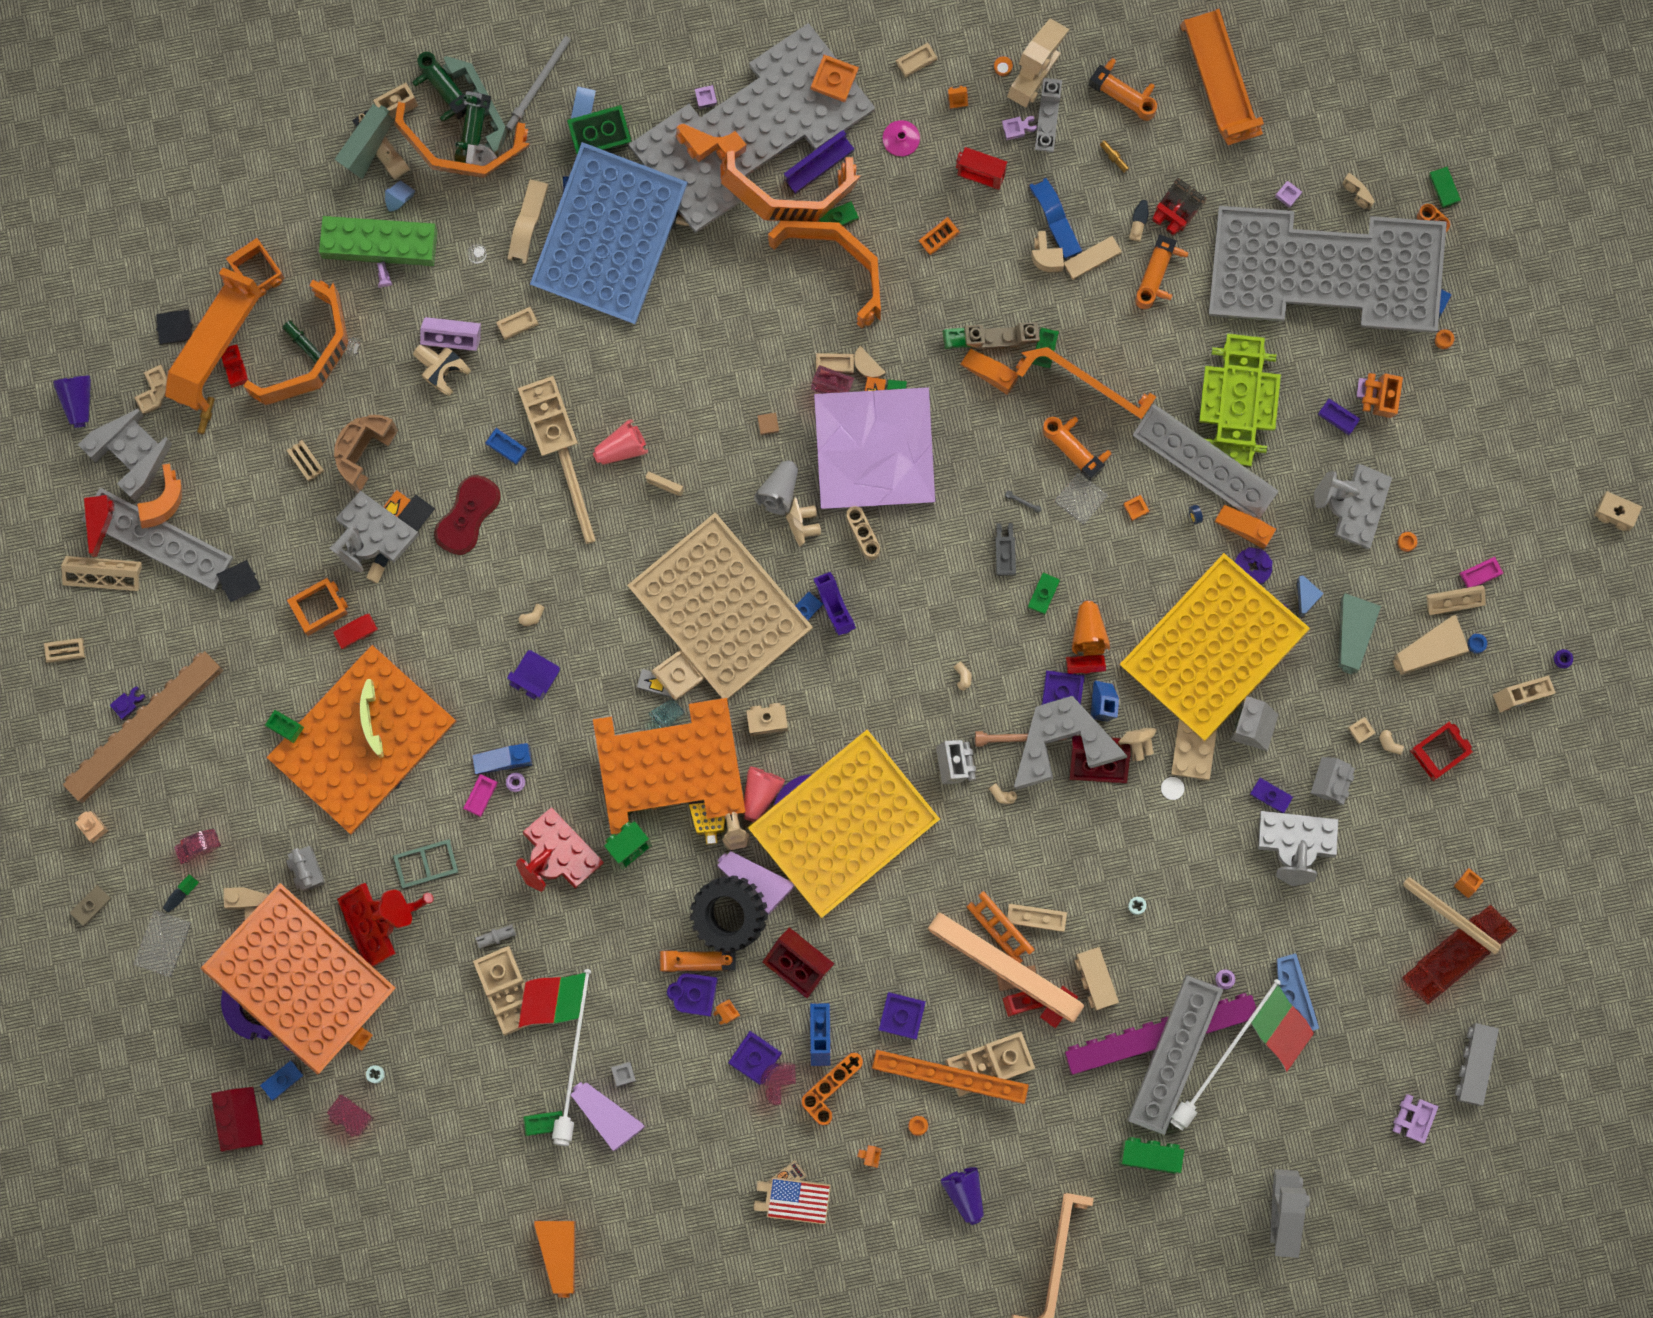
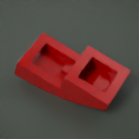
M235 344L227 347L221 358L229 384L233 388L245 384L249 379L238 345Z
M370 613L342 626L334 631L333 634L341 649H346L358 640L370 636L378 629Z

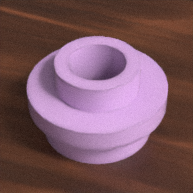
M512 773L506 779V786L512 792H519L525 786V779L519 773ZM515 779L519 780V784L517 786L512 785V782Z
M1221 970L1217 973L1215 981L1218 987L1229 989L1235 983V976L1229 970ZM1223 976L1228 977V983L1222 982Z

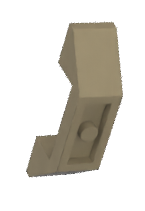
M1038 322L1019 323L1016 327L984 329L983 325L964 326L966 345L977 349L1016 348L1040 340Z

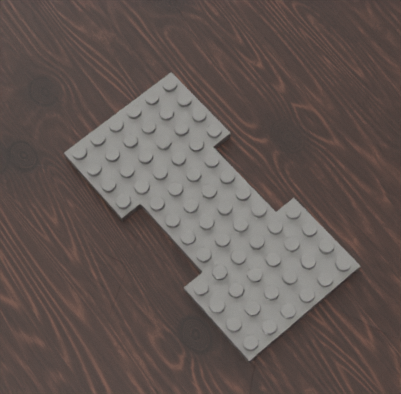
M809 23L751 61L749 67L758 79L702 117H699L691 105L687 104L629 144V148L642 165L688 182L678 212L695 233L742 201L721 184L720 165L723 160L718 157L716 151L700 162L696 158H691L687 152L688 148L684 143L680 144L675 136L678 125L685 124L714 137H723L736 131L747 146L746 152L735 159V167L744 176H748L805 137L813 149L816 150L842 130L846 131L875 111L874 105L855 81L845 103L810 90L823 55L837 58Z
M1219 206L1209 316L1285 322L1286 304L1362 309L1361 327L1438 332L1447 222L1370 216L1369 234L1293 229L1294 211Z

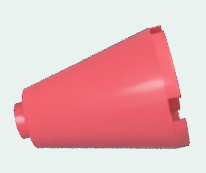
M627 420L594 448L593 456L597 463L601 462L602 465L648 453V449L644 450L643 448L646 443L637 425L634 427L631 425L634 422L633 420Z
M750 766L744 793L746 812L742 813L745 815L744 819L755 822V820L760 818L784 785L785 780L775 774H769L762 769Z

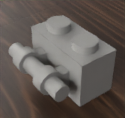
M962 740L944 741L936 747L942 784L961 783L967 778L968 781L976 780V766H973L972 760L973 749H970L969 742L963 743Z
M1322 757L1311 794L1324 800L1337 801V804L1344 805L1345 799L1349 796L1350 783L1353 782L1355 777L1353 775L1355 768L1350 767V764L1338 758Z
M307 846L300 850L296 848L292 850V853L288 854L289 860H287L290 871L294 870L296 878H293L297 889L306 892L326 884L312 847Z

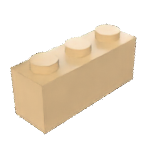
M1100 947L1077 954V959L1074 962L1077 970H1081L1084 977L1081 978L1084 990L1088 989L1090 996L1087 999L1090 1007H1094L1095 1011L1118 1004L1119 1001Z

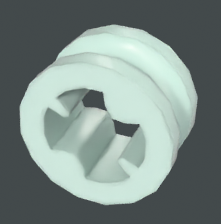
M1134 897L1129 902V911L1134 915L1142 914L1146 909V901L1141 897ZM1134 901L1142 903L1141 911L1132 908Z
M373 1065L367 1069L366 1077L370 1082L380 1083L384 1079L385 1073L381 1067ZM373 1069L381 1073L378 1075L380 1077L377 1080L370 1076V1074H373L371 1073Z

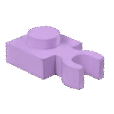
M1034 116L1027 117L1025 121H1021L1020 117L1002 121L1006 140L1025 136L1024 131H1036V125H1028L1029 122L1034 121Z

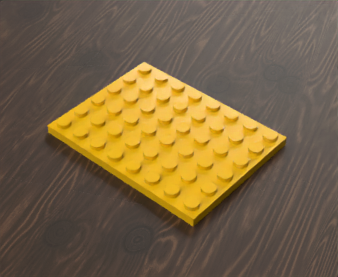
M1223 553L1120 663V666L1206 742L1244 701L1246 696H1249L1307 634L1310 628Z
M866 729L752 823L748 829L819 917L822 918L938 822L940 818L868 729Z

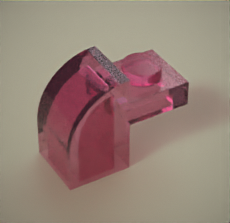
M213 828L185 837L180 840L181 843L176 845L174 849L180 864H186L197 856L213 852L221 844Z
M792 1062L772 1064L762 1074L761 1084L768 1086L766 1088V1099L772 1105H781V1085L796 1084L795 1064Z

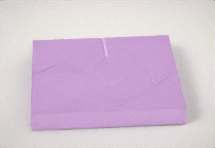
M929 388L814 394L821 509L935 502Z

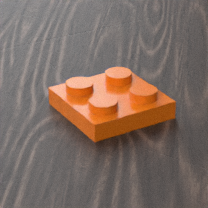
M824 54L810 90L845 103L859 67Z

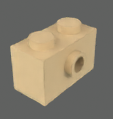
M773 703L767 708L753 706L750 707V710H746L750 736L788 731L785 705Z

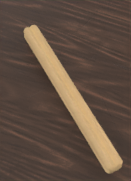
M568 448L559 450L558 454L585 542L590 544L595 542V537Z
M1408 877L1405 880L1403 886L1492 953L1497 954L1500 951L1501 944L1412 878Z

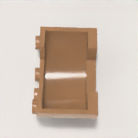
M368 415L356 418L342 429L336 440L334 457L337 468L348 486L357 494L362 491L369 478L361 474L363 468L356 465L372 437L389 447L398 432L395 423L388 417Z

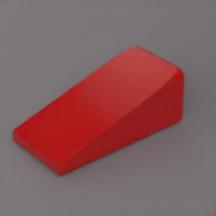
M1024 992L1003 998L1008 1017L1045 1006Z

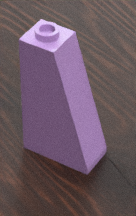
M731 851L729 854L724 853L718 859L719 864L717 866L728 877L732 875L738 876V879H748V884L754 883L757 886L755 890L758 893L762 892L764 895L761 899L762 902L767 903L768 908L765 909V912L768 915L795 888L791 881Z
M580 1082L572 1089L574 1092L570 1095L614 1152L645 1128L640 1121L588 1083L582 1084Z

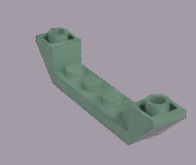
M448 56L444 57L445 64L443 68L448 75L451 74L453 79L465 75L469 85L473 84L475 87L473 92L488 95L472 63ZM491 101L490 108L485 110V115H490L492 119L490 124L494 132L485 136L487 140L485 146L499 157L507 130Z

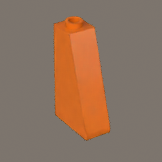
M534 1221L553 1294H558L560 1298L570 1297V1293H575L576 1221Z

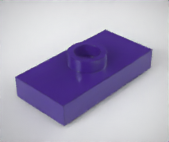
M1329 398L1318 413V416L1347 435L1351 434L1360 421V418Z
M1262 778L1258 779L1250 793L1251 796L1280 813L1286 811L1293 799V796Z

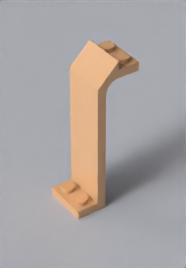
M1069 1193L1063 1195L1045 1310L1037 1318H1054L1072 1204H1075L1074 1208L1086 1210L1088 1206L1093 1205L1094 1198ZM1018 1315L1011 1316V1318H1029Z

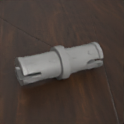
M510 924L498 930L492 929V932L475 938L479 949L493 943L499 944L501 940L516 936L513 925Z

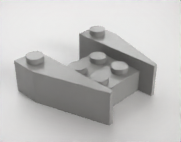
M139 409L91 431L78 444L95 463L110 450L130 470L117 484L134 501L149 488L172 445L167 437L158 444L137 424L144 417Z
M1274 1169L1270 1243H1275V1256L1299 1258L1305 1209L1309 1207L1310 1197L1306 1194L1305 1188H1303V1178L1300 1177L1298 1171Z

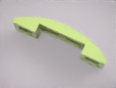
M367 679L360 700L361 724L369 745L382 758L384 757L382 740L379 735L373 736L369 702L376 701L374 682L371 679Z

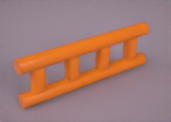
M983 891L978 895L982 901L977 906L971 902L967 909L1008 956L1019 963L1023 962L1019 956L1025 951L1030 955L1035 949ZM986 907L994 914L989 921L981 913ZM999 921L1007 929L1002 936L994 928ZM1012 936L1020 944L1015 950L1007 943Z

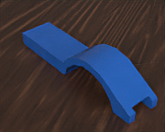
M1044 178L1043 182L1036 185L1030 184L1029 188L1039 201L1046 216L1048 227L1058 248H1062L1063 258L1066 260L1082 253V249L1066 219L1062 204L1047 178Z

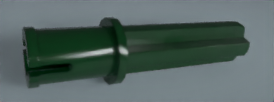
M289 320L283 325L282 329L293 339L292 342L297 343L316 364L322 355L321 352L306 338L305 333L301 332Z

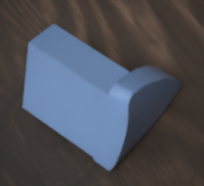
M401 180L390 189L385 190V202L388 210L395 211L402 207L405 202L414 196L415 190Z

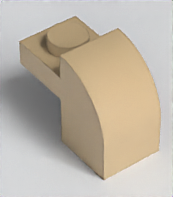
M1038 231L1037 238H1034V247L1038 250H1032L1031 254L1033 263L1037 268L1045 272H1062L1064 268L1062 248L1047 249L1046 231Z

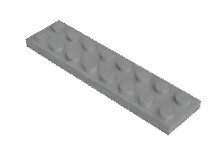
M1155 404L1151 406L1133 434L1134 437L1234 507L1257 519L1261 518L1279 492Z
M102 488L98 490L95 496L107 495L114 502L115 510L112 512V520L106 532L107 535L214 591L220 583L216 574L228 569L234 559L232 556L167 522L142 529L137 506ZM85 515L83 516V518H82V520H81V521L84 522V523H86V517H85Z
M1185 975L1127 1118L1129 1122L1165 1135L1223 992L1222 988Z

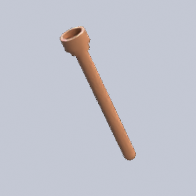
M975 731V747H983L989 742L1027 741L1028 734L987 735L983 731Z

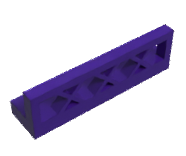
M842 130L784 173V181L795 195L854 152L853 146L846 139L845 131Z

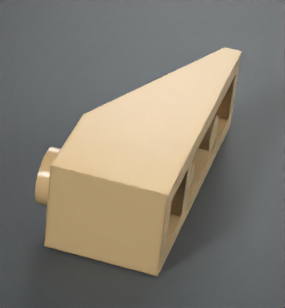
M1545 676L1507 687L1493 694L1499 712H1504L1551 696L1556 692L1550 677Z

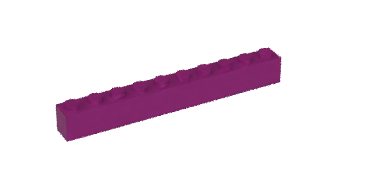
M1246 993L1236 995V1000L1228 1002L1227 998L1220 1000L1206 1034L1247 1022L1256 1010L1253 996H1247ZM1169 1016L1161 1018V1023L1154 1024L1153 1021L1142 1024L1143 1028L1135 1030L1134 1027L1125 1029L1122 1035L1117 1036L1116 1033L1106 1035L1105 1040L1099 1042L1097 1038L1086 1041L1087 1045L1079 1047L1078 1044L1067 1047L1068 1051L1064 1052L1070 1074L1075 1075L1155 1050Z

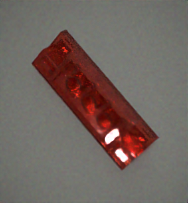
M1491 904L1481 913L1474 915L1468 920L1501 945L1518 931ZM1459 928L1418 961L1417 965L1402 977V980L1415 993L1417 998L1429 1005L1492 952Z

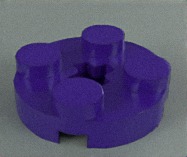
M1249 547L1240 552L1235 559V563L1260 585L1265 583L1272 573V559L1265 551L1259 548ZM1256 563L1258 570L1250 571L1248 564Z

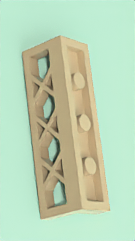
M66 556L61 565L62 584L67 586L139 591V574L142 569V562ZM67 572L74 573L79 578H77L76 580H69L67 578ZM93 574L97 580L89 581L85 576ZM112 576L116 581L109 583L104 577ZM125 577L134 578V585L127 584L123 579Z

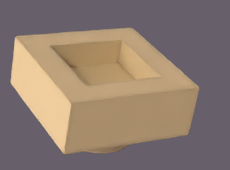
M1365 717L1348 727L1358 744L1375 734V731Z

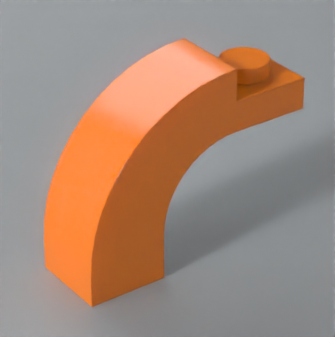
M170 464L162 465L165 478V489L162 495L154 501L137 504L142 529L164 523L174 515L181 503V480L176 479L175 470H171Z

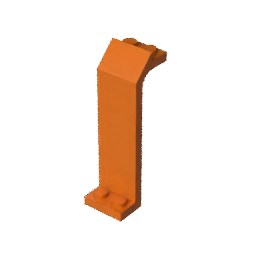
M1220 9L1183 20L1180 24L1182 32H1187L1218 130L1227 145L1262 135L1261 126L1264 122L1262 117L1256 118L1253 113Z
M222 268L219 272L224 286L168 371L165 397L175 400L179 404L187 405L196 411L200 409L206 412L210 405L202 395L203 385L262 294L253 279L226 268Z
M1048 347L1021 352L1027 358H1021L1015 367L1018 369L1017 374L1023 377L1037 357L1046 356L1140 419L1143 418L1156 398L1150 392L1148 395L1144 393L1138 402L1140 407H1137Z

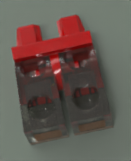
M1177 178L1157 205L1152 221L1157 225H1161L1166 219L1170 222L1166 230L1175 236L1180 230L1183 231L1196 213L1204 206L1207 198L1194 188L1191 191L1190 185Z

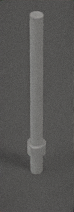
M567 36L563 38L520 105L512 112L513 116L505 126L508 130L512 131L518 120L522 119L525 109L570 43L571 39Z

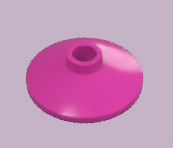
M894 121L884 130L883 144L886 150L895 156H908L919 146V131L908 121ZM904 134L905 137L903 139H900L898 135Z

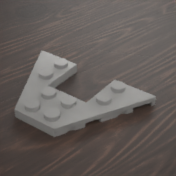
M1073 696L1035 708L1014 787L1018 790L1052 780L1053 775L1046 744L1078 734L1082 736L1090 768L1127 758V755Z

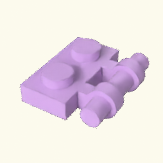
M1406 1094L1404 1101H1401L1398 1117L1394 1119L1393 1123L1395 1125L1392 1131L1400 1134L1402 1127L1407 1128L1406 1137L1424 1144L1438 1106L1421 1099L1418 1100L1415 1106L1411 1104L1413 1096ZM1408 1110L1414 1112L1410 1122L1405 1121Z

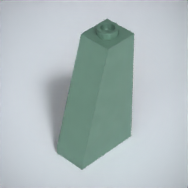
M374 104L371 106L335 158L337 162L361 179L364 178L394 120L389 115L390 111L382 105L380 107Z
M1346 593L1341 598L1338 667L1342 668V671L1345 673L1353 674V672L1357 673L1360 669L1381 606Z

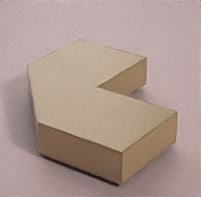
M162 365L144 372L151 390L134 397L143 415L160 408L162 405L167 384V375Z

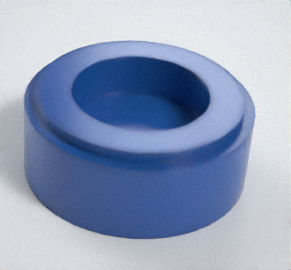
M1473 634L1467 641L1468 649L1476 654L1483 652L1487 647V639L1482 634Z

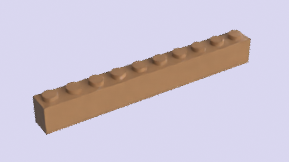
M205 651L198 653L188 667H183L179 671L178 677L168 681L161 693L154 694L150 699L151 702L146 707L142 706L136 712L137 715L132 720L128 719L118 733H113L104 746L98 747L89 760L86 759L79 765V770L65 778L66 782L63 786L79 802L84 803L224 671Z

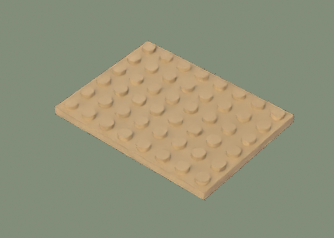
M716 512L627 585L720 697L727 698V700L813 629L812 625Z

